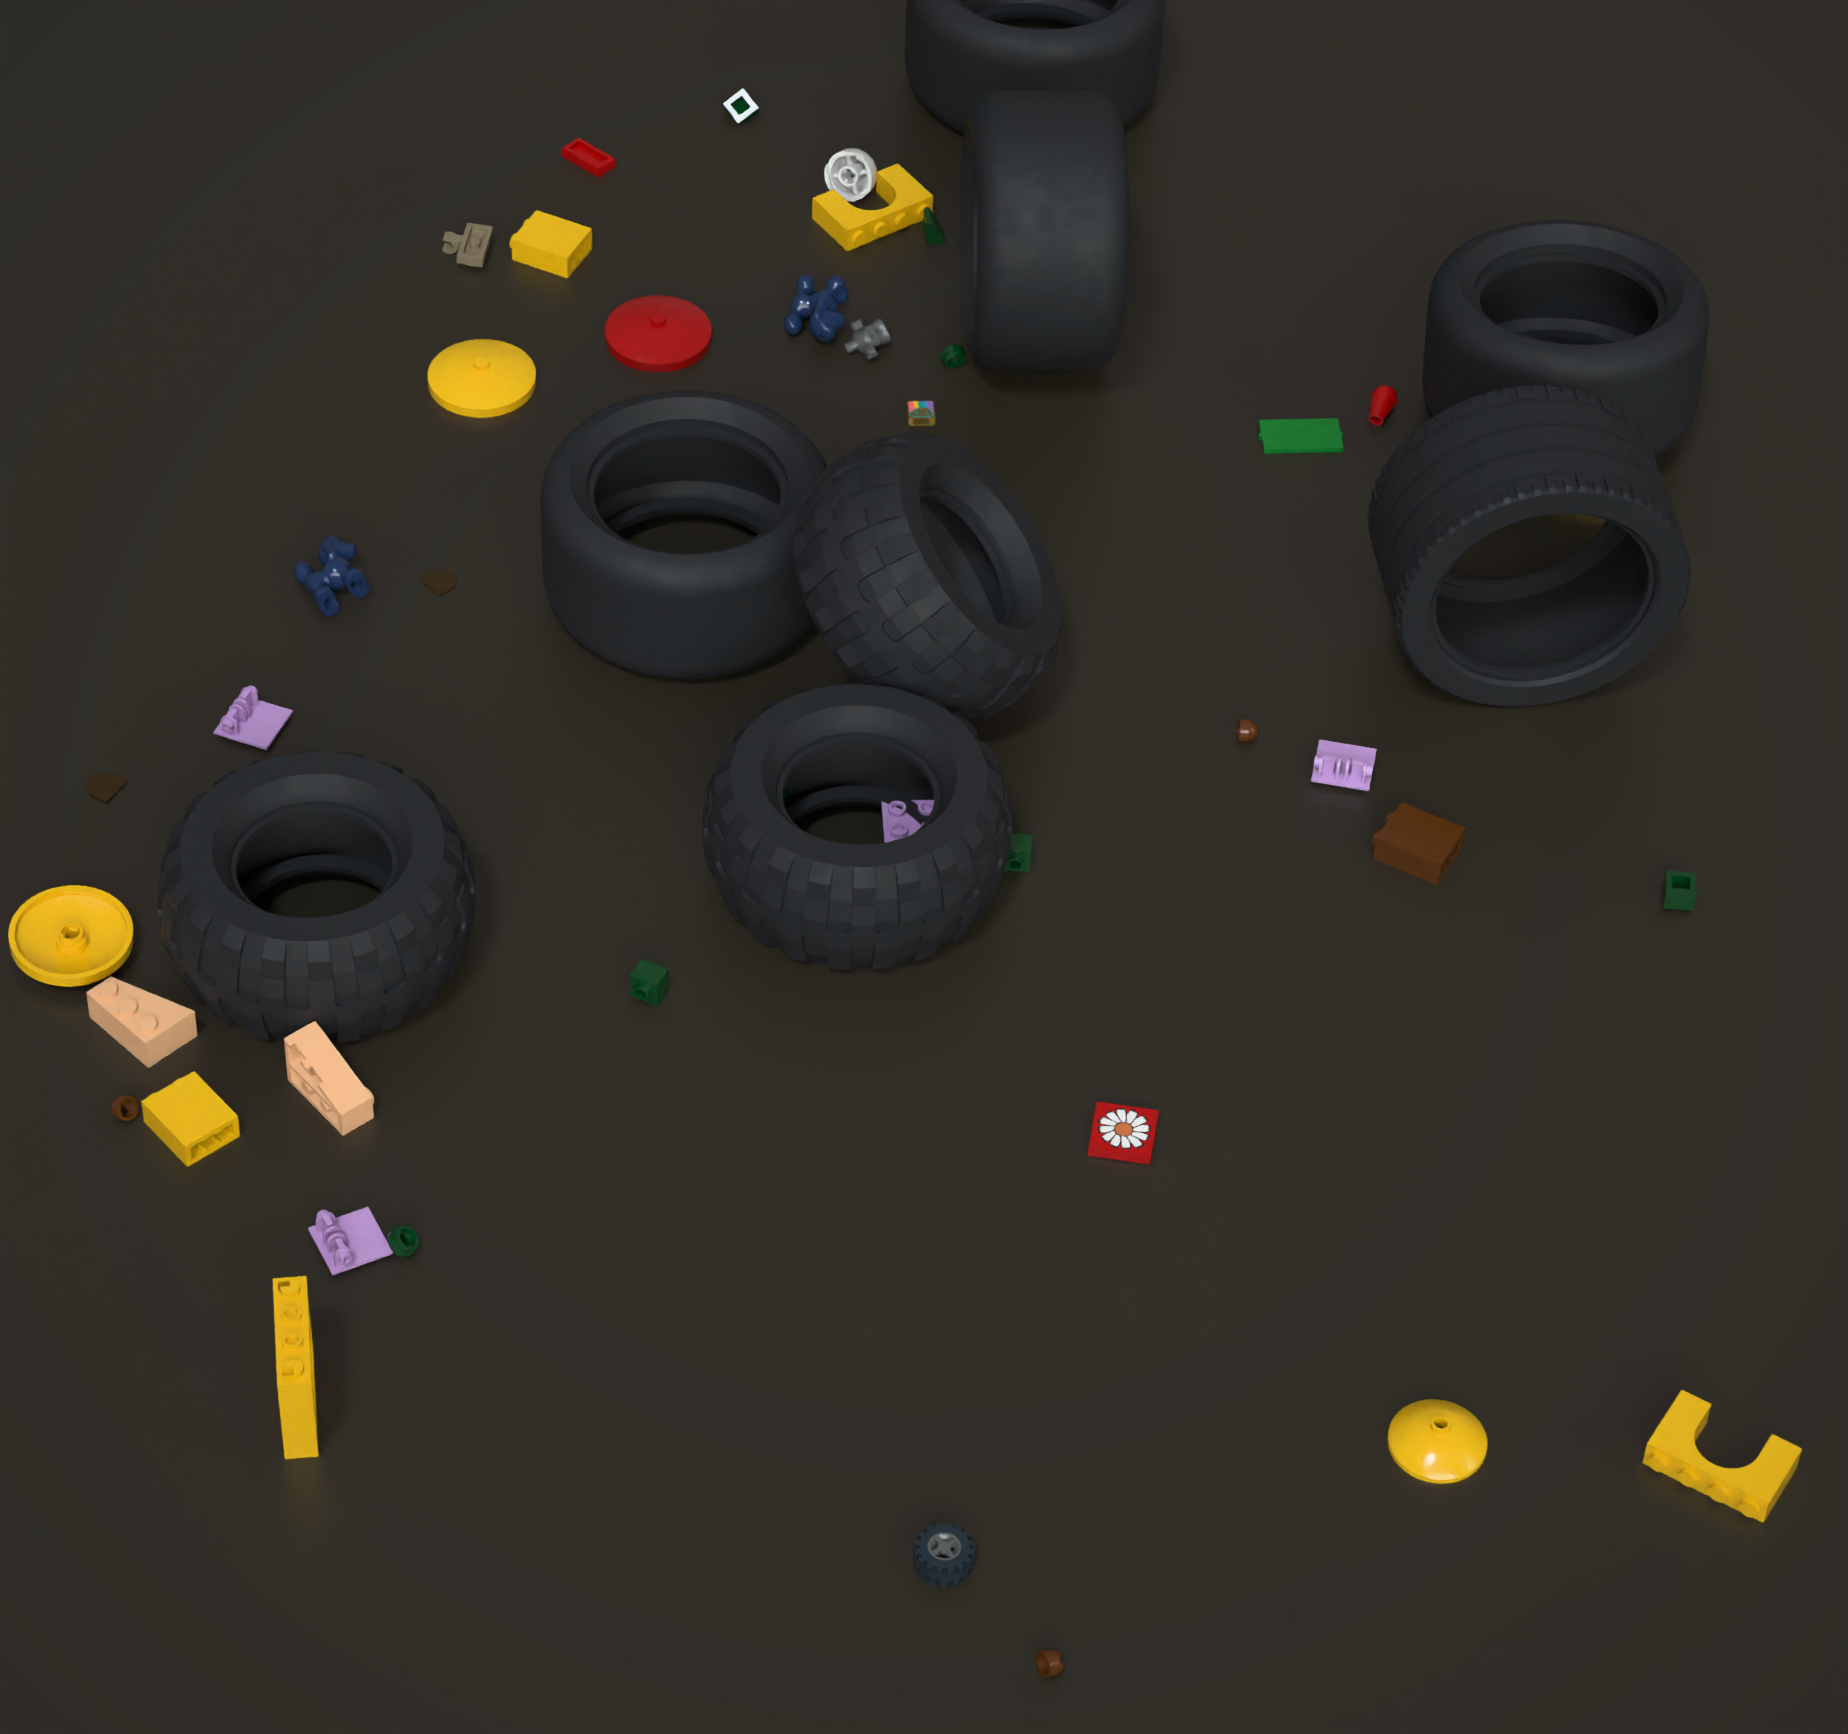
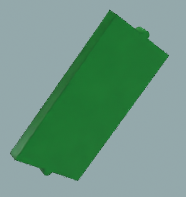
M1338 418L1259 420L1258 422L1260 431L1258 439L1262 442L1264 454L1343 452V432L1340 431Z

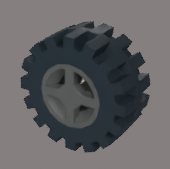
M935 1522V1527L932 1528L929 1524L925 1527L924 1532L920 1531L917 1534V1539L914 1542L913 1565H915L916 1573H920V1578L924 1582L929 1579L930 1585L936 1586L937 1583H941V1587H947V1583L956 1586L959 1579L964 1582L968 1574H971L975 1558L974 1540H971V1534L968 1531L963 1533L962 1526L957 1525L954 1528L952 1522H947L946 1526H942L941 1522Z

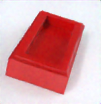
M579 137L561 148L562 157L598 178L616 167L615 158Z

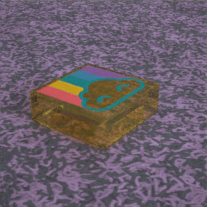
M934 400L907 401L908 426H934L936 419Z

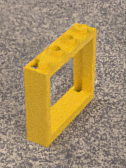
M307 1276L273 1278L277 1390L285 1459L319 1457L314 1349Z

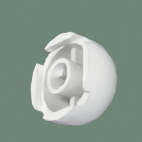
M856 148L844 149L835 153L828 164H826L824 169L825 182L830 191L834 189L846 201L853 202L862 199L874 188L877 180V168L874 160L866 152Z

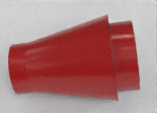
M1381 385L1372 392L1368 421L1376 426L1382 425L1385 418L1396 405L1397 393L1393 388Z

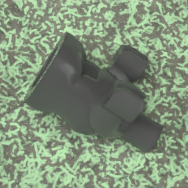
M880 318L864 327L861 319H858L851 323L854 330L852 341L843 344L847 354L858 350L864 353L868 360H871L878 356L875 347L889 343L891 339Z

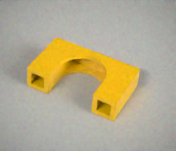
M897 163L877 172L876 193L889 204L888 207L879 210L859 209L848 203L833 189L813 197L812 219L846 251H850L923 221V210L925 207H929L933 213V195Z
M1681 1390L1647 1442L1642 1463L1651 1467L1656 1472H1661L1687 1487L1710 1496L1717 1502L1724 1503L1740 1511L1747 1517L1764 1523L1797 1469L1802 1448L1772 1434L1759 1456L1751 1464L1741 1468L1717 1466L1706 1460L1695 1445V1441L1707 1424L1712 1404Z

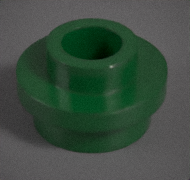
M948 345L943 349L939 358L941 363L947 368H957L965 362L966 351L963 346Z
M399 1225L389 1231L387 1241L393 1253L400 1257H408L416 1251L419 1237L412 1227Z

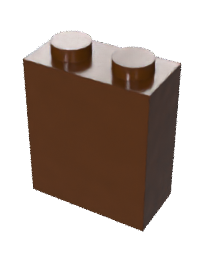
M1401 802L1394 812L1390 811L1388 813L1383 829H1377L1371 843L1375 846L1373 859L1438 885L1462 850L1466 828Z

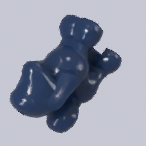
M801 275L796 282L797 294L791 304V313L785 316L784 329L788 334L796 335L802 330V319L810 317L809 329L811 334L817 340L830 342L834 339L838 329L843 327L846 322V317L837 312V304L844 303L848 299L846 283L842 277L833 275L827 280L824 291L815 292L813 287L814 279L809 275Z
M337 536L326 537L318 548V560L324 567L323 571L314 572L312 566L306 561H300L294 567V577L299 583L305 585L309 594L315 597L318 608L326 616H333L340 609L332 590L347 588L356 598L363 597L369 592L368 581L365 579L364 573L359 568H352L349 562L357 554L356 545L345 543Z

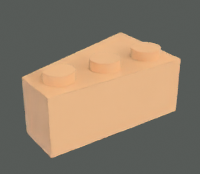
M109 977L86 992L90 1018L148 1068L198 1036L195 1011L116 978Z
M316 1021L284 1038L288 1081L342 1136L374 1118L373 1104L375 1101L371 1091L364 1087Z

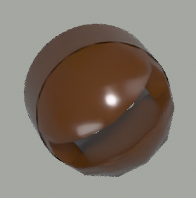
M1238 719L1237 742H1250L1254 740L1258 733L1257 724L1249 719Z
M117 1096L110 1104L112 1116L122 1121L133 1120L139 1109L137 1100L132 1096Z
M1048 1648L1036 1653V1666L1043 1678L1056 1676L1063 1670L1065 1662H1061L1059 1656L1063 1654L1059 1650Z

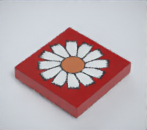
M1097 1101L1088 1156L1150 1165L1159 1110Z

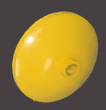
M1440 1399L1420 1400L1403 1407L1392 1419L1387 1436L1390 1454L1400 1468L1417 1479L1437 1484L1458 1482L1474 1474L1483 1464L1488 1445L1484 1427L1474 1414L1458 1404Z

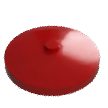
M653 295L627 301L610 314L605 324V343L613 357L628 367L646 372H671L689 367L704 357L712 341V326L707 315L693 303L672 296Z

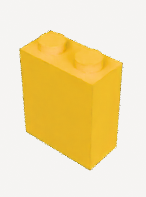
M536 210L529 219L527 218L524 221L520 230L514 233L510 239L509 245L512 248V260L569 278L592 250V228Z
M195 1071L175 1080L169 1086L152 1093L141 1101L144 1122L187 1167L240 1137L238 1115Z

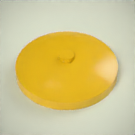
M492 339L468 340L451 345L436 355L428 368V388L433 399L450 412L475 418L495 417L520 408L531 398L536 388V369L532 359L523 350L512 344Z
M68 885L40 892L22 904L10 922L8 938L10 952L15 963L28 976L49 985L74 987L97 982L119 969L130 955L134 942V932L131 916L126 907L117 898L97 888Z

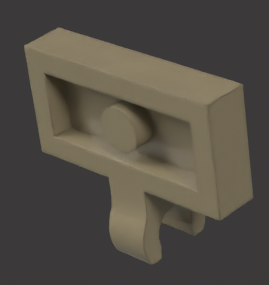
M467 222L463 235L445 232L443 241L450 243H444L442 252L453 254L458 251L456 263L483 267L493 236V227Z

